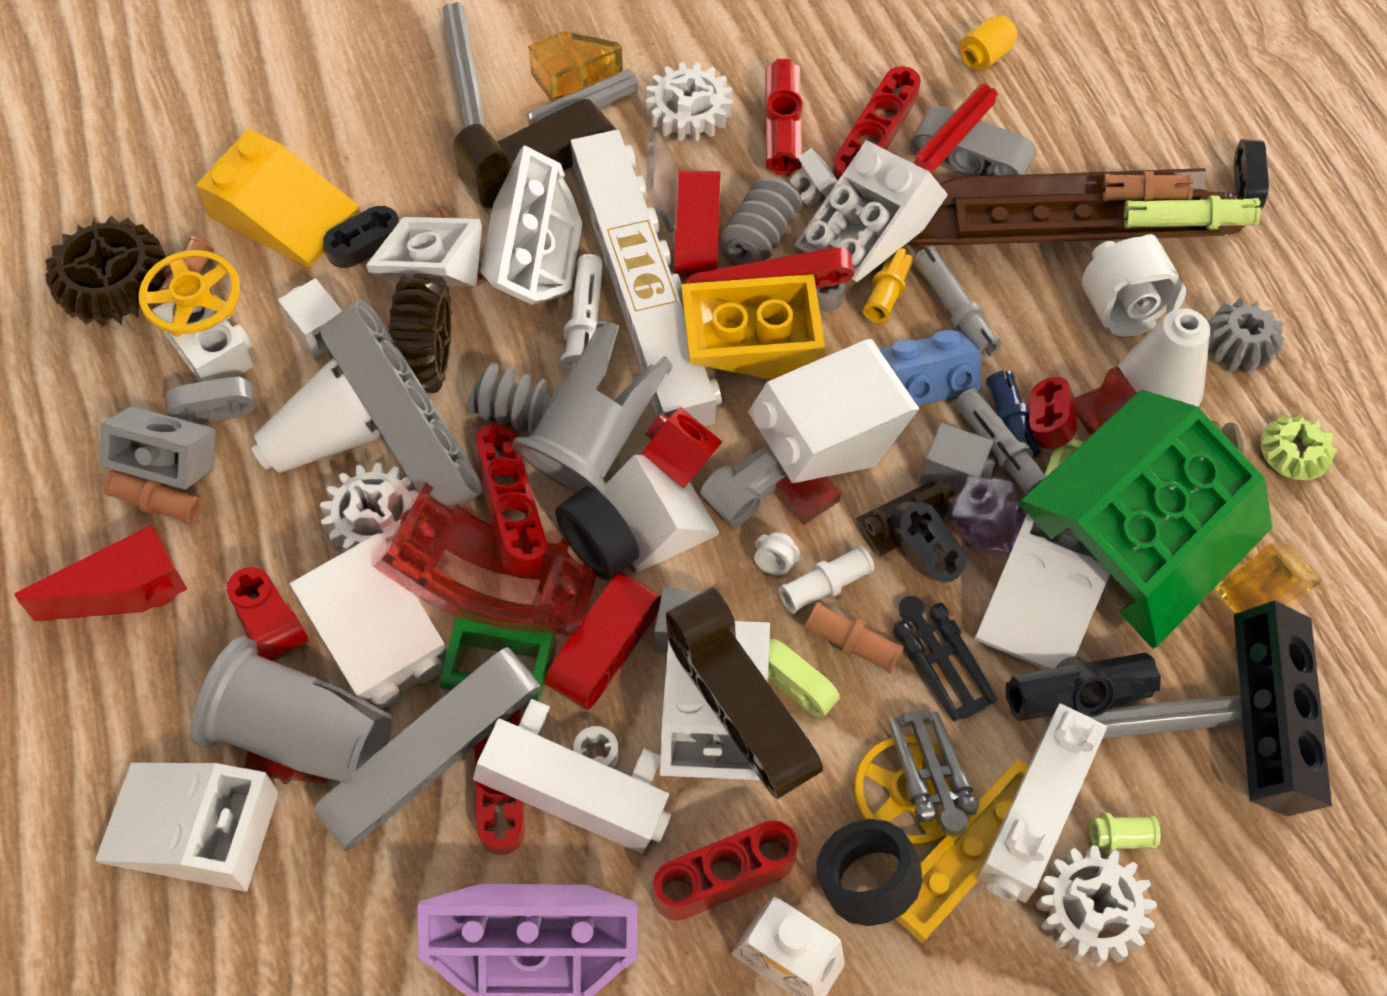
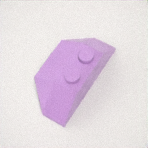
M478 884L421 900L417 905L418 959L428 967L432 966L444 979L466 996H593L624 968L629 967L637 960L638 902L586 884Z

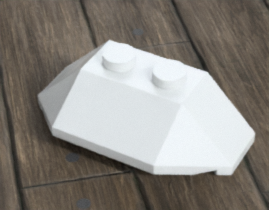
M524 145L520 149L493 203L480 272L494 288L533 305L567 295L571 291L582 220L573 195L563 180L565 174L561 164Z

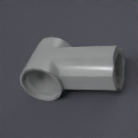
M767 443L735 468L727 465L715 471L705 481L700 493L731 527H737L751 518L760 507L762 500L787 482L789 477Z

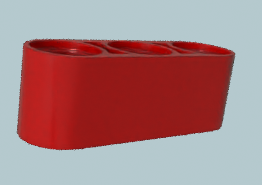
M679 170L674 274L691 276L696 273L717 269L721 171Z
M622 572L615 575L552 662L546 674L544 684L586 710L591 709L655 619L659 611L662 595Z
M776 820L767 821L666 862L659 867L654 876L653 898L656 909L669 920H684L783 879L794 866L798 848L795 832L784 822ZM775 842L783 846L787 855L779 860H770L762 855L759 848L765 843ZM727 861L738 868L739 874L731 880H721L713 874L711 869L718 862ZM681 881L689 886L691 893L685 899L676 901L666 897L662 890L670 882Z

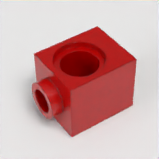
M680 407L670 418L662 413L645 433L651 441L641 453L680 486L685 488L723 441Z

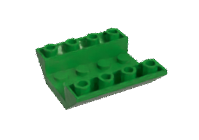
M1142 389L1018 503L1050 539H1053L1069 528L1133 598L1119 613L1152 649L1158 647L1272 529L1265 477L1198 406Z

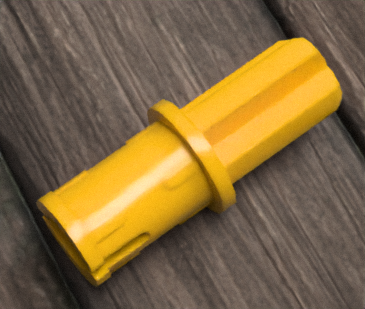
M900 248L886 259L882 271L875 274L872 280L873 290L864 305L863 314L874 323L881 324L887 322L891 316L890 313L896 299L903 296L906 284L904 281L913 263V258L906 254V249Z

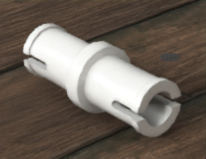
M858 546L829 563L823 560L813 565L812 571L780 586L778 589L780 599L791 614H795L803 607L825 596L831 599L841 593L842 587L873 573L875 570L873 560L863 546Z

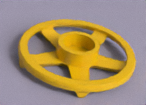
M183 251L162 259L148 271L139 289V305L145 318L152 325L171 333L175 337H180L181 334H193L208 330L221 323L228 316H233L241 293V283L237 271L225 258L208 251ZM203 257L214 260L219 264L202 276L197 272L189 271L182 259ZM170 264L174 278L169 284V289L148 292V285L154 275ZM229 273L232 288L229 299L226 302L211 294L209 289ZM175 303L176 310L173 322L169 323L158 318L150 310L148 304ZM197 306L217 312L204 321L187 324L193 309Z
M904 736L919 771V769H923V756L916 737ZM893 737L878 743L870 749L857 768L854 779V797L858 810L864 820L876 819L891 822L904 811H910L916 818L914 813L916 805L910 802L906 790L908 783L903 769L895 773L871 762L880 752L895 746ZM931 741L934 751L943 757L939 744ZM864 775L886 788L890 793L889 798L875 815L872 814L865 800L863 790ZM945 778L949 792H952L951 787L949 785V780L951 778ZM931 779L923 780L927 785L930 797L935 795L936 792ZM935 817L932 822L919 823L926 834L907 835L913 846L938 843L946 836L940 829Z

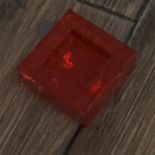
M787 476L776 483L775 491L803 525L840 502L842 493L828 476L792 483Z

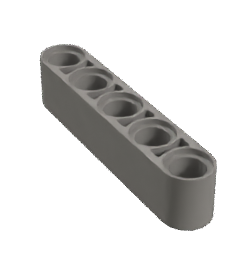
M357 300L322 325L320 332L326 346L429 510L439 518H445L482 493V484L477 473L411 367L406 362L401 351L393 345L391 335L376 312L366 302Z
M509 647L502 649L356 769L351 784L341 782L314 806L313 812L344 851L350 850L367 838L493 731L498 718L506 721L540 690L541 685Z

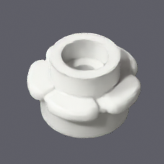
M774 532L769 536L763 534L755 542L757 551L754 555V560L757 566L768 574L784 575L794 566V562H797L800 558L799 549L795 546L793 540L784 533Z

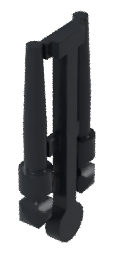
M915 596L903 598L898 609L899 615L903 620L894 624L893 634L899 641L903 642L902 645L905 646L903 650L908 659H913L951 720L955 722L962 718L965 719L995 703L998 699L960 636L962 631L955 620L949 619V611L944 603L941 602L931 606L929 616L934 623L927 624L922 616L924 612L923 602ZM909 622H912L917 629L914 633H912L913 628ZM938 629L944 641L950 644L941 647L933 633ZM919 638L923 639L931 653L924 654L925 648ZM957 654L983 693V697L976 700L973 699L948 656ZM937 662L962 703V707L955 708L931 664Z

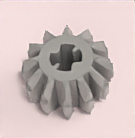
M1241 298L1234 302L1232 306L1224 303L1208 322L1210 326L1208 351L1215 352L1214 364L1225 361L1229 364L1230 373L1241 367L1248 375L1255 371L1256 368L1264 370L1269 366L1275 355H1278L1283 347L1284 337L1281 336L1284 323L1273 320L1274 309L1268 311L1259 309L1258 300L1251 304V306H1247Z

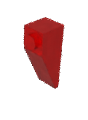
M150 525L14 593V595L34 621L145 612L152 607L168 604L176 595L187 590V587L153 526Z

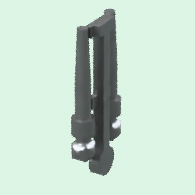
M921 710L903 713L902 716L889 719L888 722L899 760L908 783L906 790L910 802L916 805L914 813L919 823L932 822L936 813L933 804H940L942 814L939 826L942 832L951 837L962 835L967 827V816L977 814L979 803L976 796L971 794L973 787L968 775L962 771L939 713ZM925 724H933L946 766L939 765ZM912 726L927 767L926 769L917 770L901 727ZM944 777H950V778H951V779L949 780V785H950V787H951L952 792H949V789H948V787H947V784H946V781H945V778H944ZM931 779L936 792L935 795L930 797L927 785L923 780ZM956 800H959L957 805L958 809L955 808L953 803Z

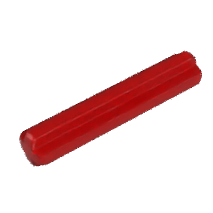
M986 83L980 84L916 153L914 164L930 173L934 172L996 103L995 98L998 95L996 89L990 88Z

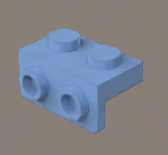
M943 330L937 332L933 337L916 341L900 340L893 343L890 347L879 349L917 406L958 397L968 389L975 388L980 391L982 388L980 351L960 330Z

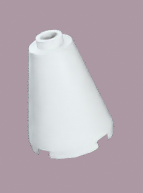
M1191 309L1171 311L1121 360L1117 367L1113 384L1116 397L1122 406L1141 389L1195 406L1200 405L1204 395L1210 326L1200 313Z
M334 358L328 361L254 434L257 444L251 448L265 470L273 467L278 473H282L383 437L379 429H375L371 416L344 374L341 375L337 370L339 365Z

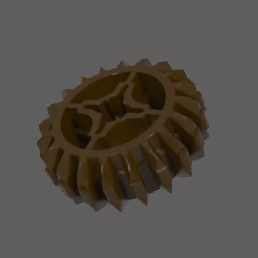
M112 215L105 223H100L93 218L91 226L83 228L77 224L75 234H62L63 245L51 246L53 257L45 260L48 271L45 274L46 283L52 291L51 295L56 304H59L71 318L78 317L86 325L95 319L97 323L104 327L109 319L112 318L122 325L123 316L128 314L139 318V289L148 271L159 261L166 258L158 238H155L154 234H150L143 224L135 225L129 218L119 223ZM168 265L154 275L148 285V292L159 290L165 280L164 271Z
M414 273V275H403L395 286V293L392 296V308L390 309L389 334L393 339V345L399 348L426 393H435L443 386L448 368L450 344L452 343L451 298L449 296V288L443 277Z

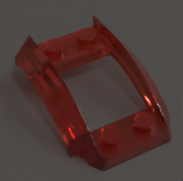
M425 482L400 519L402 521L384 553L373 567L425 602L465 620L520 632L563 634L567 636L575 634L581 627L597 576L585 561L580 565L569 555L567 550L570 542L564 538L558 544L547 542L544 563L536 573L518 575L510 572L501 561L492 525L458 504L451 510L430 495L434 487ZM524 537L518 538L517 548H521L523 553L527 554L523 545ZM447 550L453 555L484 569L518 578L540 580V584L532 605L520 604L495 598L471 589L443 574L436 567L444 551Z

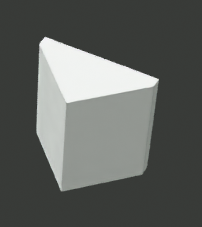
M403 217L367 263L368 272L396 283L399 282L403 275L423 273L443 277L447 286L476 287L482 232L480 219Z
M634 454L604 485L608 490L606 498L624 518L637 542L639 558L631 563L635 573L719 535V530L690 482L683 488L644 455Z

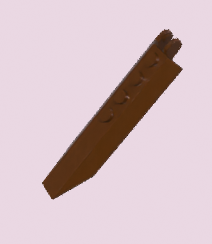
M1205 168L953 177L939 183L948 194L925 229L905 245H980L1122 240L1145 235H1154L1156 238L1224 236L1225 234L1234 235L1239 233L1245 225L1219 226L1218 230H1207L1206 226L1125 228L1124 221L1127 219H1124V205L1126 200L1103 201V192H1105V189H1103L1104 174L1143 175V171H1153L1154 175L1192 174L1194 183L1190 184V187H1193L1192 200H1207L1208 196L1215 195L1220 196V199H1238L1237 193L1234 194V192H1208L1205 190Z

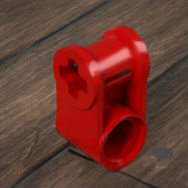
M246 567L238 570L231 576L227 583L229 599L244 626L243 629L247 637L256 642L260 657L274 661L309 641L294 611L288 603L284 602L264 570L256 567ZM256 594L257 598L251 600L249 596Z

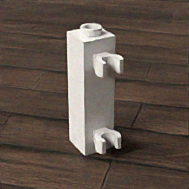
M530 700L519 726L498 718L477 762L473 780L640 854L644 852L651 839L658 843L661 841L671 817V813L663 810L670 793L650 785L659 766L660 755L643 748L633 772L629 776L538 736L550 707L536 700Z
M1059 703L1048 722L977 878L987 883L988 890L994 895L1007 901L1014 902L1018 899L1026 903L1034 893L1108 726Z

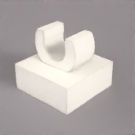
M812 148L798 157L805 170L797 172L790 179L791 184L798 191L805 185L810 184L808 190L800 195L802 201L807 206L817 203L822 194L827 198L838 182L828 164Z

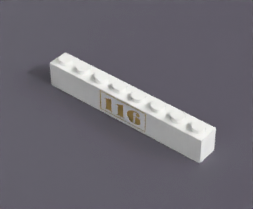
M619 129L572 139L573 170L641 371L643 372L650 364L655 365L663 356H666L673 365L671 372L665 375L651 399L657 418L662 413L670 418L681 407L703 426L715 424L716 405L722 403L719 385L715 378H708L705 370L708 367L689 363L684 309L680 301L682 299L681 281L677 273H670L668 265H671V257L667 242L665 240H658L656 234L659 232L657 215L653 207L647 208L645 204L647 200L646 185L642 175L635 176L636 160L632 146L630 144L624 145Z

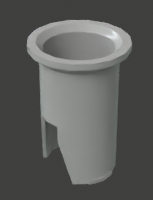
M605 320L598 321L596 331L531 436L516 437L512 447L530 465L566 488L578 492L585 486L595 488L606 497L608 490L604 486L603 478L665 375L671 372L673 365L666 356H663L655 365L650 364L614 401L597 391V387L605 376L619 329L617 324L606 322Z
M241 636L232 640L209 670L198 694L192 714L191 736L194 744L201 747L210 748L219 741H224L297 771L351 784L354 779L355 770L387 744L393 716L340 687L260 657L256 642Z

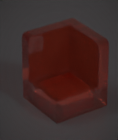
M1115 366L1108 369L1101 387L1075 397L1076 416L1091 436L1137 392L1120 368Z

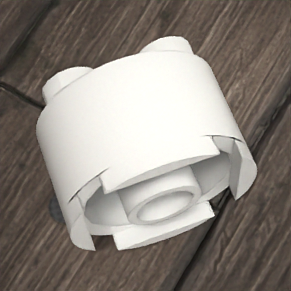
M1154 235L1129 238L1118 243L1107 241L1100 244L1094 249L1092 253L1093 260L1087 266L1082 277V288L1105 329L1106 327L1109 328L1112 334L1119 337L1135 336L1152 330L1157 325L1155 320L1166 312L1168 314L1173 310L1179 309L1186 296V287L1180 275Z

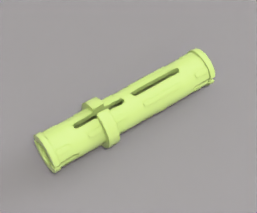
M1218 195L1208 196L1207 200H1126L1124 219L1127 220L1124 221L1125 228L1206 226L1207 230H1218L1219 226H1257L1260 221L1261 207H1255L1260 205L1259 198L1220 199Z

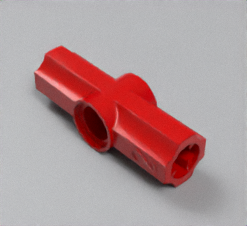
M776 59L774 63L767 65L765 68L764 132L766 169L773 171L776 176H790L792 172L800 170L802 167V163L798 158L802 155L801 116L803 102L800 89V66L792 63L791 59Z

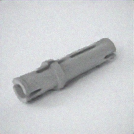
M928 247L927 249L931 255L930 258L924 249L921 250L914 257L913 265L919 270L951 317L950 325L953 330H960L980 351L981 360L986 358L983 349H985L989 357L994 355L1000 349L1001 341L995 336L984 320V311L977 303H972L935 247Z
M972 388L959 395L955 402V408L961 412L978 436L993 440L991 452L997 458V467L1004 475H1010L1026 496L1047 477L1032 459L1033 451L1026 443L1019 442L1001 418L985 401L979 390Z

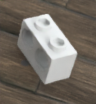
M163 303L152 309L158 318L169 323L173 322L176 310L175 303ZM197 306L193 309L187 324L204 321L217 312ZM230 316L208 330L193 334H181L180 337H175L171 333L162 330L164 336L198 382L237 377L254 367L247 351L253 345L239 324L234 327L230 325L227 321L231 318Z

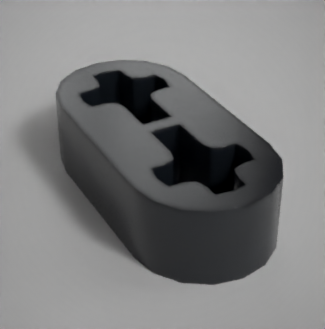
M1241 139L1237 145L1234 157L1235 192L1238 199L1259 198L1260 205L1255 208L1261 207V210L1265 205L1269 189L1266 145L1263 140Z
M375 206L331 228L323 239V245L329 262L339 268H350L373 257L399 223L397 213L387 206ZM381 224L386 229L381 230L378 226H375ZM344 243L347 247L350 248L344 250V248L339 245Z
M914 501L904 502L894 510L891 517L892 532L919 571L926 578L939 582H952L957 579L964 571L966 564L965 553L936 510L928 504ZM911 514L922 516L918 526L925 537L919 532L908 531L912 524L909 517ZM932 546L937 551L948 553L944 559L947 566L945 569L934 567L939 560L932 550Z

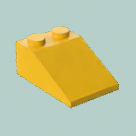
M249 128L196 184L209 218L308 268H311L325 252L323 239L327 231L354 217L360 211L358 204L282 144Z
M814 274L681 284L690 364L773 380L824 358L825 342Z

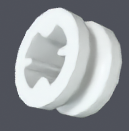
M591 726L582 730L576 736L573 751L588 757L587 749L585 748L587 745L595 748L600 742L604 743L605 754L608 756L606 758L596 756L594 760L614 769L619 760L618 741L615 735L607 728L601 726Z

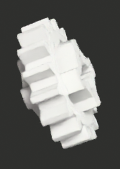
M684 62L679 63V70L673 71L668 66L665 67L664 77L654 75L652 77V86L646 87V115L651 116V125L653 127L663 125L664 136L671 134L673 131L677 132L678 141H682L686 134H691L694 141H699L700 133L705 132L710 137L715 136V126L725 128L727 117L732 116L733 90L731 87H727V78L725 76L715 78L716 69L713 67L709 68L706 72L701 71V64L697 62L693 69H687Z
M375 463L372 472L369 473L365 472L362 465L356 466L357 476L353 478L341 473L339 477L342 486L340 488L328 486L326 491L330 501L321 502L320 504L321 511L325 517L321 520L325 533L329 534L332 546L335 549L343 546L344 552L378 533L389 552L393 547L402 552L408 550L404 539L406 537L418 539L420 533L416 523L425 522L423 507H421L424 505V502L409 477L402 479L400 470L396 466L386 474L383 472L381 463ZM401 515L398 522H396V518Z
M1091 846L1083 859L1081 853L1074 848L1067 854L1066 863L1056 859L1049 868L1053 876H1045L1040 882L1039 888L1049 895L1039 899L1036 903L1037 909L1050 913V916L1041 926L1043 930L1056 929L1059 932L1060 936L1054 944L1057 949L1064 947L1067 943L1074 946L1073 960L1079 961L1086 952L1092 953L1095 966H1101L1107 960L1109 952L1116 963L1122 962L1128 956L1127 948L1136 952L1145 944L1140 934L1147 935L1154 929L1155 923L1144 915L1150 914L1157 907V903L1150 899H1144L1142 895L1151 886L1149 880L1136 882L1132 875L1136 872L1138 865L1132 862L1125 868L1118 864L1119 852L1113 850L1107 859H1103L1100 856L1098 847ZM1084 873L1095 874L1094 878L1089 879L1087 881H1084L1077 877L1074 881L1070 880L1071 878ZM1091 897L1100 901L1098 909L1102 911L1101 914L1093 910L1094 901L1090 899ZM1065 911H1068L1073 923L1070 921ZM1105 929L1115 933L1118 930L1124 931L1115 937L1097 938L1099 932Z

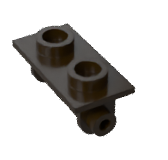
M937 479L932 480L857 517L856 521L881 557L901 547L891 529V517L899 505L911 501L928 504L936 510L946 524L959 517L958 512L950 502V498L955 496V491L948 480L942 482ZM911 514L909 517L912 524L908 531L919 532L924 535L918 526L922 516Z

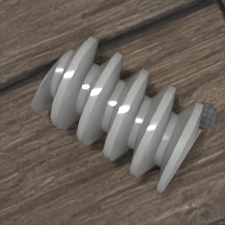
M772 177L760 178L754 182L749 193L744 197L742 204L738 206L734 216L730 218L726 228L723 229L719 236V246L724 256L733 265L737 266L769 259L773 252L772 248L778 245L780 236L785 234L788 228L787 225L792 223L795 213L799 212L802 206V199L797 190L789 183Z
M492 362L485 373L478 377L471 391L468 413L474 415L479 412L480 417L487 421L495 418L496 422L502 426H508L512 423L513 429L523 432L529 429L531 435L562 385H558L552 395H548L547 380L542 379L533 390L531 389V375L524 374L519 383L516 384L514 383V369L508 368L502 378H498L499 365Z

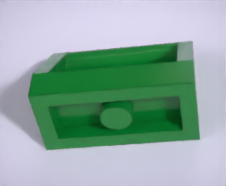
M457 611L441 673L440 688L452 690L470 675V673L458 671L468 646L498 652L509 647L515 655L537 658L533 677L541 685V688L531 699L540 702L545 687V677L553 662L557 646L554 628Z

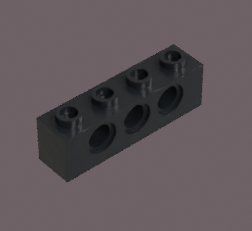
M1276 600L1233 614L1250 802L1285 816L1332 806L1311 618Z

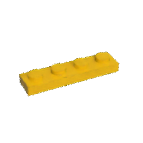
M1019 758L978 801L977 814L967 816L968 823L965 832L957 837L946 835L920 863L923 883L918 898L904 914L895 919L922 944L980 881L977 878L1028 768Z

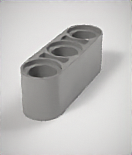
M933 106L927 110L910 141L911 148L915 154L955 112L954 110L941 106ZM980 120L939 166L968 177L1026 175L1036 155V148L1024 136Z

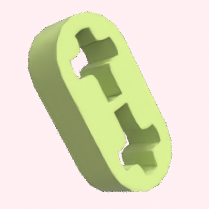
M770 639L768 680L811 715L823 718L840 700V694L835 686L788 646L776 639Z

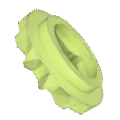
M1302 413L1294 418H1289L1284 414L1281 415L1276 421L1268 424L1261 437V451L1267 463L1281 475L1295 480H1311L1322 476L1331 467L1337 449L1331 443L1333 433H1324L1320 429V420L1311 423L1304 420ZM1296 436H1299L1302 439V445L1307 447L1301 458H1299L1300 452L1297 451V445L1292 443Z

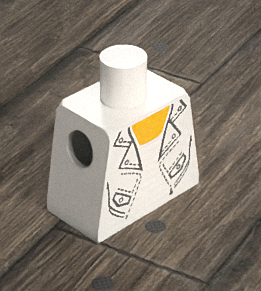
M773 897L759 909L731 953L732 956L792 996H827L845 966L841 940L835 934L776 897Z

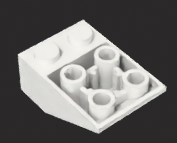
M866 140L794 246L805 253L828 248H845L849 250L854 269V276L851 279L858 282L922 232L948 194L929 171Z
M1027 514L974 640L1044 670L1056 668L1062 660L1076 656L1110 572L1069 528L1053 539H1050Z
M735 621L736 639L768 682L770 622ZM668 639L661 732L660 776L760 780L679 663Z
M131 763L95 861L101 864L247 892L279 792L266 772L218 763Z

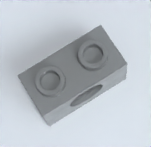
M130 406L101 423L99 466L186 490L213 470L216 429Z

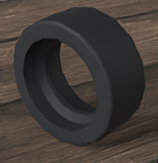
M585 486L555 509L557 523L568 544L587 568L599 578L608 581L639 558V548L628 524L616 507L595 488Z
M866 819L849 823L835 831L823 844L816 861L817 879L827 900L837 915L853 924L873 926L888 923L901 916L917 900L923 883L921 864L911 841L902 829L889 821ZM879 852L892 854L899 860L897 870L893 876L876 889L856 892L846 890L840 884L844 871L852 862L864 855Z

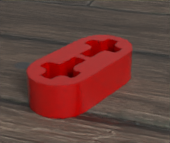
M1051 377L1042 380L1030 392L1029 425L1038 445L1045 449L1064 446L1076 434V400L1068 381L1063 377Z

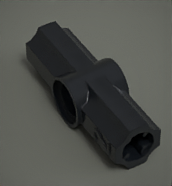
M1146 652L1087 662L1080 657H1069L1062 660L1053 669L1011 676V680L1006 682V700L1010 706L1011 715L1018 721L1052 716L1059 703L1088 717H1096L1106 712L1112 704L1153 697L1156 691H1160L1161 675L1157 670L1155 659Z

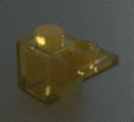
M562 31L528 46L531 75L551 102L623 71L622 47L615 41Z

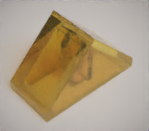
M1270 543L1222 582L1216 590L1236 614L1273 600L1286 604L1319 585L1322 579L1293 544Z

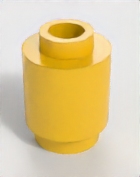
M1003 15L987 18L961 39L959 48L962 61L974 70L985 71L1013 48L1014 42L1018 37L1016 26L1008 17Z

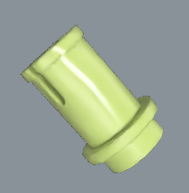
M1101 813L1099 818H1092L1090 821L1089 835L1091 844L1101 849L1104 854H1111L1115 849H1157V846L1160 844L1159 822L1152 815L1146 817L1113 818L1110 813Z

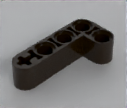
M590 99L579 100L498 142L483 125L472 124L461 130L454 140L453 148L458 175L481 206L493 208V203L520 149L524 145L560 163L563 171L573 167L572 139L616 129Z
M709 587L666 612L668 639L676 658L769 793L775 799H779L823 771V764L816 749L736 639L735 621L721 594L714 587Z

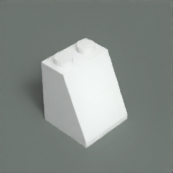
M869 339L768 381L748 413L791 482L797 483L876 467L919 408L873 340Z
M378 533L289 583L310 628L353 695L379 709H384L396 702L403 691L418 682L427 683L441 674L447 654L445 644Z

